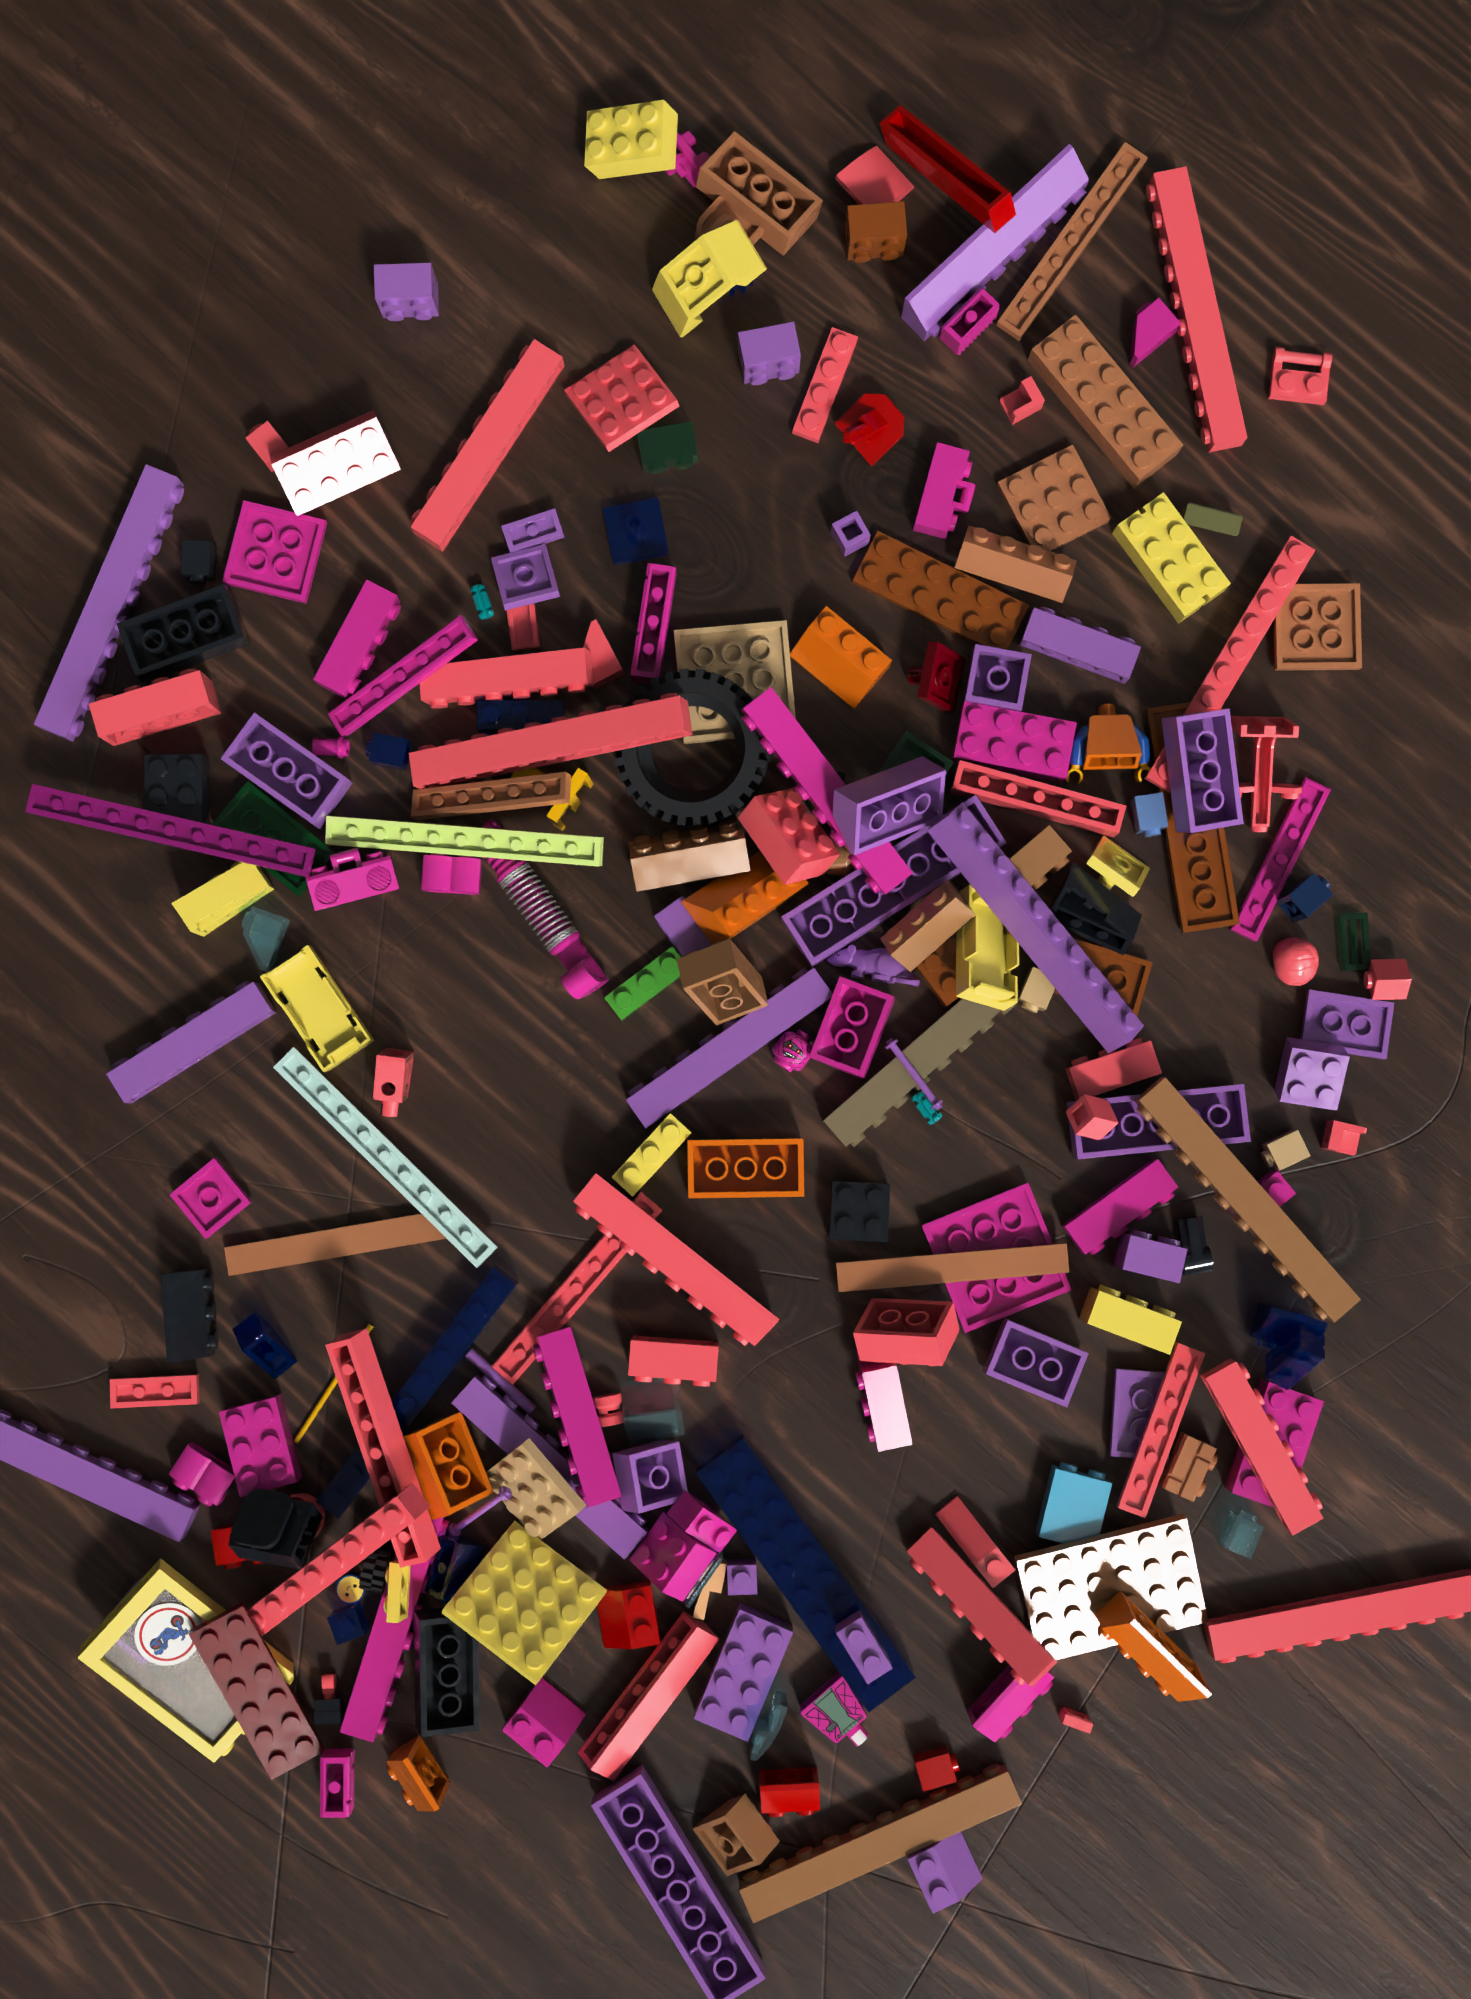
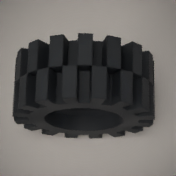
M391 1540L365 1558L359 1581L360 1589L383 1594L386 1586V1569L389 1566V1562L394 1560L395 1554Z

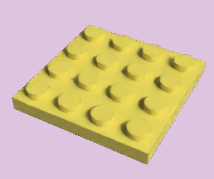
M514 1521L443 1608L442 1614L536 1685L604 1597L607 1590L539 1538L530 1536L522 1525Z

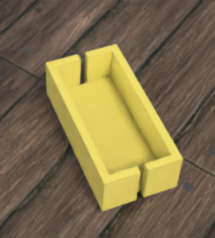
M1164 492L1143 506L1140 512L1139 510L1119 523L1112 533L1178 624L1199 610L1202 605H1206L1224 592L1231 584Z

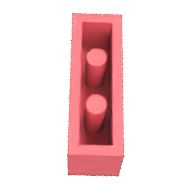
M1138 1038L1125 1044V1049L1114 1050L1110 1053H1107L1106 1050L1099 1051V1058L1089 1061L1088 1057L1084 1056L1072 1060V1067L1065 1070L1076 1101L1084 1094L1096 1096L1161 1074L1162 1071L1152 1042H1143L1142 1038Z

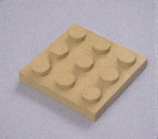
M530 1438L486 1471L491 1487L496 1494H499V1489L502 1486L511 1489V1499H503L502 1501L508 1511L514 1514L525 1527L526 1532L540 1540L574 1517L586 1506Z

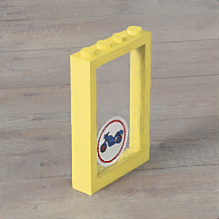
M160 1558L80 1645L78 1659L213 1763L221 1755L223 1757L226 1756L233 1748L235 1739L241 1733L245 1734L189 1636L190 1629L226 1610ZM266 1642L286 1680L291 1685L294 1680V1663Z

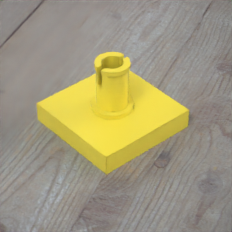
M1103 836L1097 843L1086 863L1101 874L1097 881L1109 890L1114 885H1117L1132 897L1139 891L1150 870L1148 866L1106 836Z

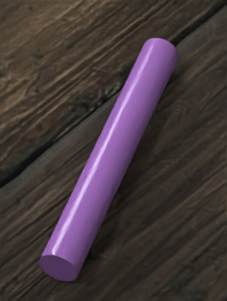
M472 1348L465 1357L511 1397L526 1413L530 1414L534 1410L536 1405L519 1389L502 1377L476 1350Z

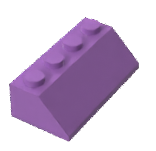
M922 756L834 789L833 817L850 853L857 855L930 826L942 817L946 770Z

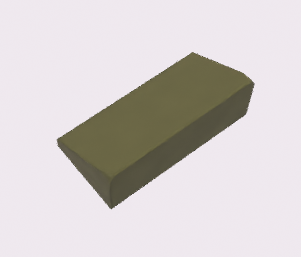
M1187 503L1182 510V518L1187 525L1232 536H1238L1243 519L1242 515L1194 503Z

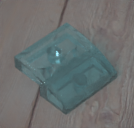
M775 1690L769 1717L758 1716L750 1741V1760L756 1761L776 1738L788 1709L787 1693Z

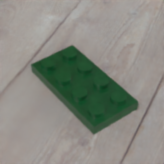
M249 781L246 782L211 824L314 848L316 851L311 869L327 866L331 862L330 855L336 854ZM264 868L300 898L308 889L306 878L303 876Z

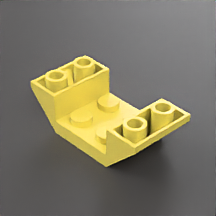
M735 220L703 234L664 266L658 273L652 291L678 335L684 337L703 321L700 313L735 285L747 286L767 268L740 222Z

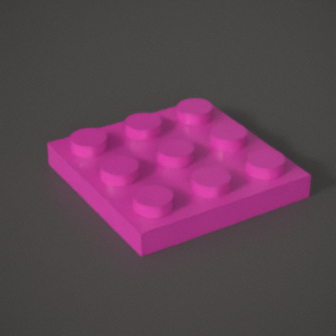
M243 500L222 582L226 585L307 604L327 521L303 514L297 516L295 512Z

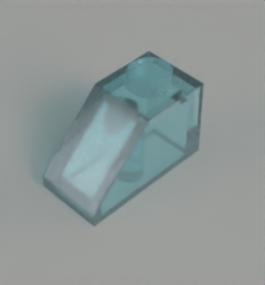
M252 907L250 912L247 911L242 920L243 935L260 970L269 972L273 970L290 920Z

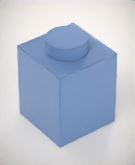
M1163 792L1135 796L1130 800L1135 834L1144 833V837L1161 835V830L1168 827Z

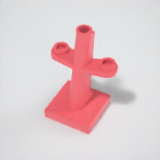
M1231 716V725L1234 732L1240 737H1253L1252 783H1239L1240 798L1242 793L1251 792L1250 831L1267 832L1270 826L1271 792L1281 793V797L1285 799H1298L1299 794L1302 793V786L1272 783L1275 740L1277 737L1298 738L1299 726L1287 717Z

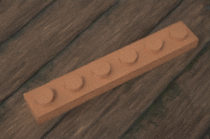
M567 772L413 790L411 817L415 820H425L570 803L571 775Z

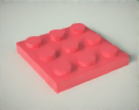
M635 344L564 390L568 399L608 452L679 407L676 397Z

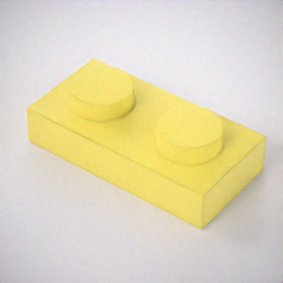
M398 1559L389 1562L385 1573V1580L388 1583V1595L384 1601V1612L387 1613L386 1622L399 1623L408 1618L411 1565L400 1568Z

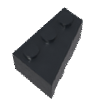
M1074 862L1055 893L1049 908L1066 930L1121 955L1125 954L1132 943L1142 914Z

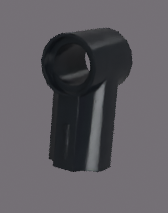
M1203 1216L1176 1219L1179 1240L1181 1241L1180 1246L1181 1248L1188 1249L1182 1274L1192 1275L1212 1272L1213 1258L1210 1247L1206 1243Z

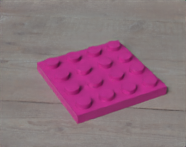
M1024 1183L921 1225L932 1254L1053 1244L1029 1183ZM1065 1273L944 1283L951 1301L954 1302L955 1311L964 1333L1072 1290Z

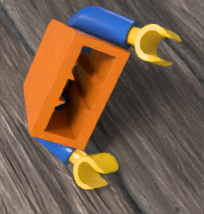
M1113 704L1099 706V715L1091 716L1088 725L1081 727L1074 738L1069 762L1072 765L1071 769L1068 770L1066 782H1069V774L1075 771L1079 774V784L1083 779L1080 765H1083V770L1137 768L1134 772V778L1137 782L1141 783V772L1145 770L1148 773L1150 767H1148L1150 762L1148 737L1137 725L1133 724L1129 715H1116Z

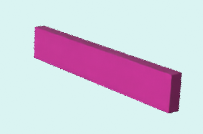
M462 615L456 617L327 713L340 736L346 738L475 643L478 638L465 617Z
M1307 777L1303 778L1300 784L1302 786V793L1299 794L1298 799L1292 800L1238 911L1240 924L1233 925L1229 929L1254 942L1258 941L1331 789Z

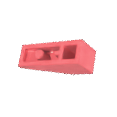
M958 1496L935 1513L992 1588L1015 1571L1011 1562Z

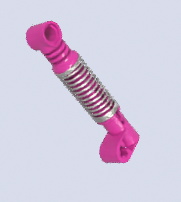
M492 819L488 820L485 824L481 826L485 828L502 829L501 826ZM489 858L487 862L488 864H493L491 866L493 870L497 869L495 873L501 888L511 887L506 891V894L511 893L510 899H515L513 904H519L517 910H523L521 915L526 914L525 920L530 919L528 925H534L532 930H538L536 935L542 936L540 941H546L544 946H547L548 952L551 955L557 956L566 968L567 972L560 978L568 993L575 999H581L603 986L609 980L580 941V933L576 930L575 926H571L572 921H567L568 916H563L564 911H559L560 906L556 905L557 901L552 900V895H548L549 890H544L545 885H540L541 880H536L538 875L533 874L534 870L530 869L529 863L524 860Z

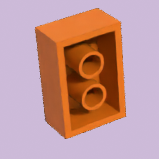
M462 1412L443 1417L403 1436L423 1497L430 1505L428 1512L431 1520L449 1516L494 1493Z

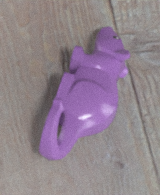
M851 944L848 948L837 951L827 959V962L833 966H849L853 968L854 971L851 972L852 978L864 979V974L872 975L871 979L875 982L890 984L897 982L916 987L920 984V978L894 959L886 948L868 951L857 950L856 946Z

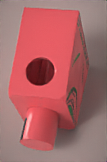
M385 1048L377 1054L373 1099L382 1101L380 1115L397 1117L399 1103L408 1098L414 1051ZM389 1082L395 1086V1089L389 1086Z

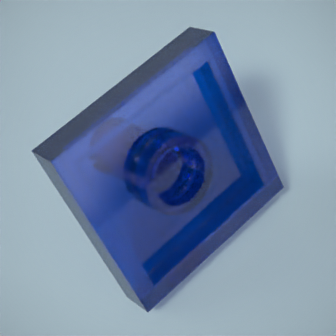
M658 498L603 508L614 566L669 555Z

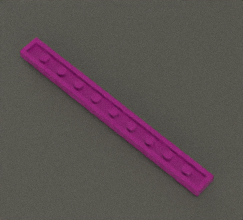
M35 784L31 786L25 810L27 813L308 878L316 851L310 847Z

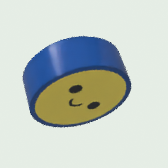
M348 1573L337 1582L336 1595L340 1601L346 1604H354L361 1600L366 1590L359 1588L360 1575Z

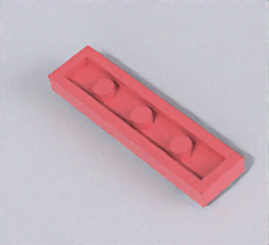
M832 327L792 434L819 443L856 347L858 336Z

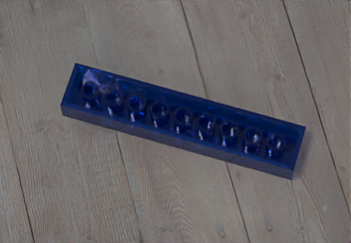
M743 1434L696 1468L697 1476L868 1712L916 1678L913 1668ZM858 1610L862 1613L891 1660L893 1669L869 1684L866 1683L835 1631L836 1624Z

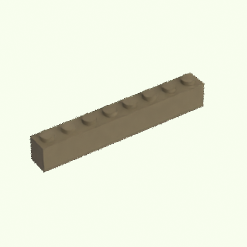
M962 998L909 1044L902 1053L927 1084L931 1080L928 1075L935 1068L939 1072L952 1062V1059L949 1057L957 1049L962 1053L974 1042L971 1037L976 1032L985 1033L995 1024L992 1020L993 1017L999 1012L1005 1015L1016 1004L1003 1011ZM895 1057L828 1115L823 1122L845 1147L849 1144L855 1147L866 1137L863 1132L870 1125L874 1128L878 1127L888 1118L885 1114L886 1111L892 1106L897 1110L909 1099L906 1094L914 1087L917 1090H920V1087L899 1059Z

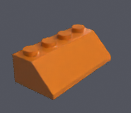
M759 851L748 858L750 871L720 876L684 899L681 903L713 945L718 941L733 938L793 898L809 883L806 880L784 885L762 852Z
M1122 1591L1118 1592L1095 1613L1100 1624L1097 1627L1100 1633L1108 1641L1113 1639L1117 1642V1648L1127 1659L1132 1657L1137 1662V1668L1145 1677L1148 1678L1151 1675L1156 1680V1686L1165 1696L1171 1694L1178 1702L1205 1699L1212 1695L1197 1664Z

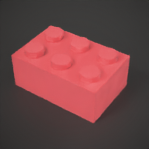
M794 788L754 796L738 817L784 885L823 875L840 855L833 841L825 833L817 818L811 813Z
M871 1298L853 1335L860 1361L943 1366L960 1329L954 1302Z
M633 1335L630 1343L628 1376H634V1381L652 1382L653 1378H664L663 1383L681 1384V1380H693L692 1385L710 1386V1382H716L719 1342Z

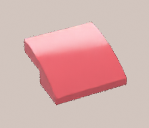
M878 146L859 156L836 175V181L858 205L899 202L914 189V185Z

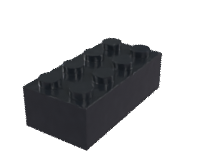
M225 584L117 623L135 676L143 683L250 644L232 592Z
M444 1607L413 1610L415 1726L421 1737L480 1730L478 1641L443 1615L442 1610Z

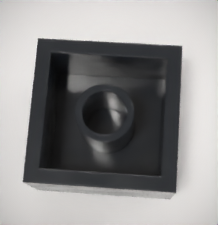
M831 1181L828 1238L834 1240L888 1242L890 1184Z

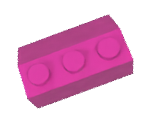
M839 977L809 1057L843 1072L865 1079L893 1007L894 996Z
M1008 1665L967 1710L972 1726L993 1742H996L999 1738L1004 1739L1014 1727L1012 1723L1019 1716L1024 1717L1032 1709L1033 1700L1039 1694L1041 1696L1046 1694L1052 1687L1054 1676L1050 1670L1032 1687L1026 1682L1020 1685L1010 1674L1013 1668Z

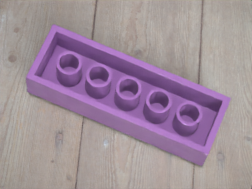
M1244 1084L1178 1091L1224 1144L1251 1142ZM1140 1095L1102 1098L1109 1101L1119 1123L1100 1140L1076 1135L1069 1121L1073 1159L1174 1150L1176 1148L1171 1142L1166 1144L1155 1131L1158 1127L1151 1119L1147 1122L1137 1112L1138 1104L1134 1100ZM1076 1101L1067 1102V1110H1068Z

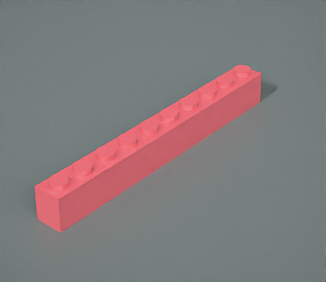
M1187 166L1153 173L1149 184L1146 186L1148 201L1153 202V225L1155 229H1159L1160 233L1158 240L1159 252L1161 256H1165L1166 260L1164 267L1165 279L1171 283L1173 291L1170 294L1171 306L1173 309H1177L1178 320L1181 322L1177 332L1179 336H1183L1185 345L1182 348L1183 359L1185 363H1189L1191 372L1188 375L1189 386L1191 390H1195L1197 399L1194 403L1195 413L1197 417H1201L1203 425L1200 431L1201 440L1204 445L1207 444L1209 453L1243 445L1248 437Z
M669 693L660 696L661 700L650 702L649 699H640L634 701L632 706H608L604 712L584 711L578 713V717L571 719L565 716L555 717L551 719V723L542 725L540 722L527 723L524 725V729L503 728L498 730V734L495 735L475 734L471 736V740H447L444 742L445 745L435 747V745H423L418 747V751L409 753L413 786L419 789L449 786L691 736L693 733L688 701L680 695L678 696L677 693Z
M1471 1568L1210 1618L1208 1622L1203 1623L1209 1655L1215 1661L1219 1660V1663H1230L1236 1661V1657L1243 1655L1255 1658L1265 1655L1264 1651L1276 1649V1652H1287L1293 1650L1295 1645L1304 1644V1646L1312 1647L1322 1644L1321 1640L1331 1638L1333 1641H1344L1350 1639L1351 1634L1361 1633V1635L1368 1636L1379 1633L1378 1629L1389 1627L1390 1630H1400L1406 1628L1408 1623L1413 1622L1425 1625L1434 1623L1436 1621L1435 1618L1444 1616L1447 1619L1461 1618L1465 1612L1471 1611Z

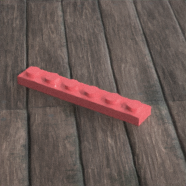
M1176 1342L1116 1505L1118 1508L1146 1518L1206 1353Z

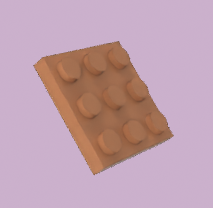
M1073 445L997 483V487L1026 543L1039 546L1046 551L1051 552L1110 522L1112 519Z
M1360 583L1294 585L1273 620L1274 671L1360 670L1362 668Z

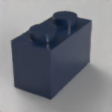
M1313 873L1296 882L1278 898L1276 903L1295 923L1308 918L1334 894L1329 890L1331 886L1328 881L1321 875L1317 876Z

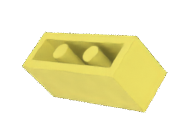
M670 1113L616 1171L612 1178L633 1197L692 1132Z

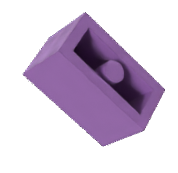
M860 1610L835 1625L837 1636L867 1684L893 1669L891 1660Z

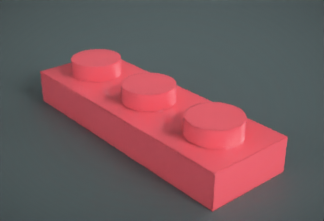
M199 1374L110 1379V1409L200 1403Z

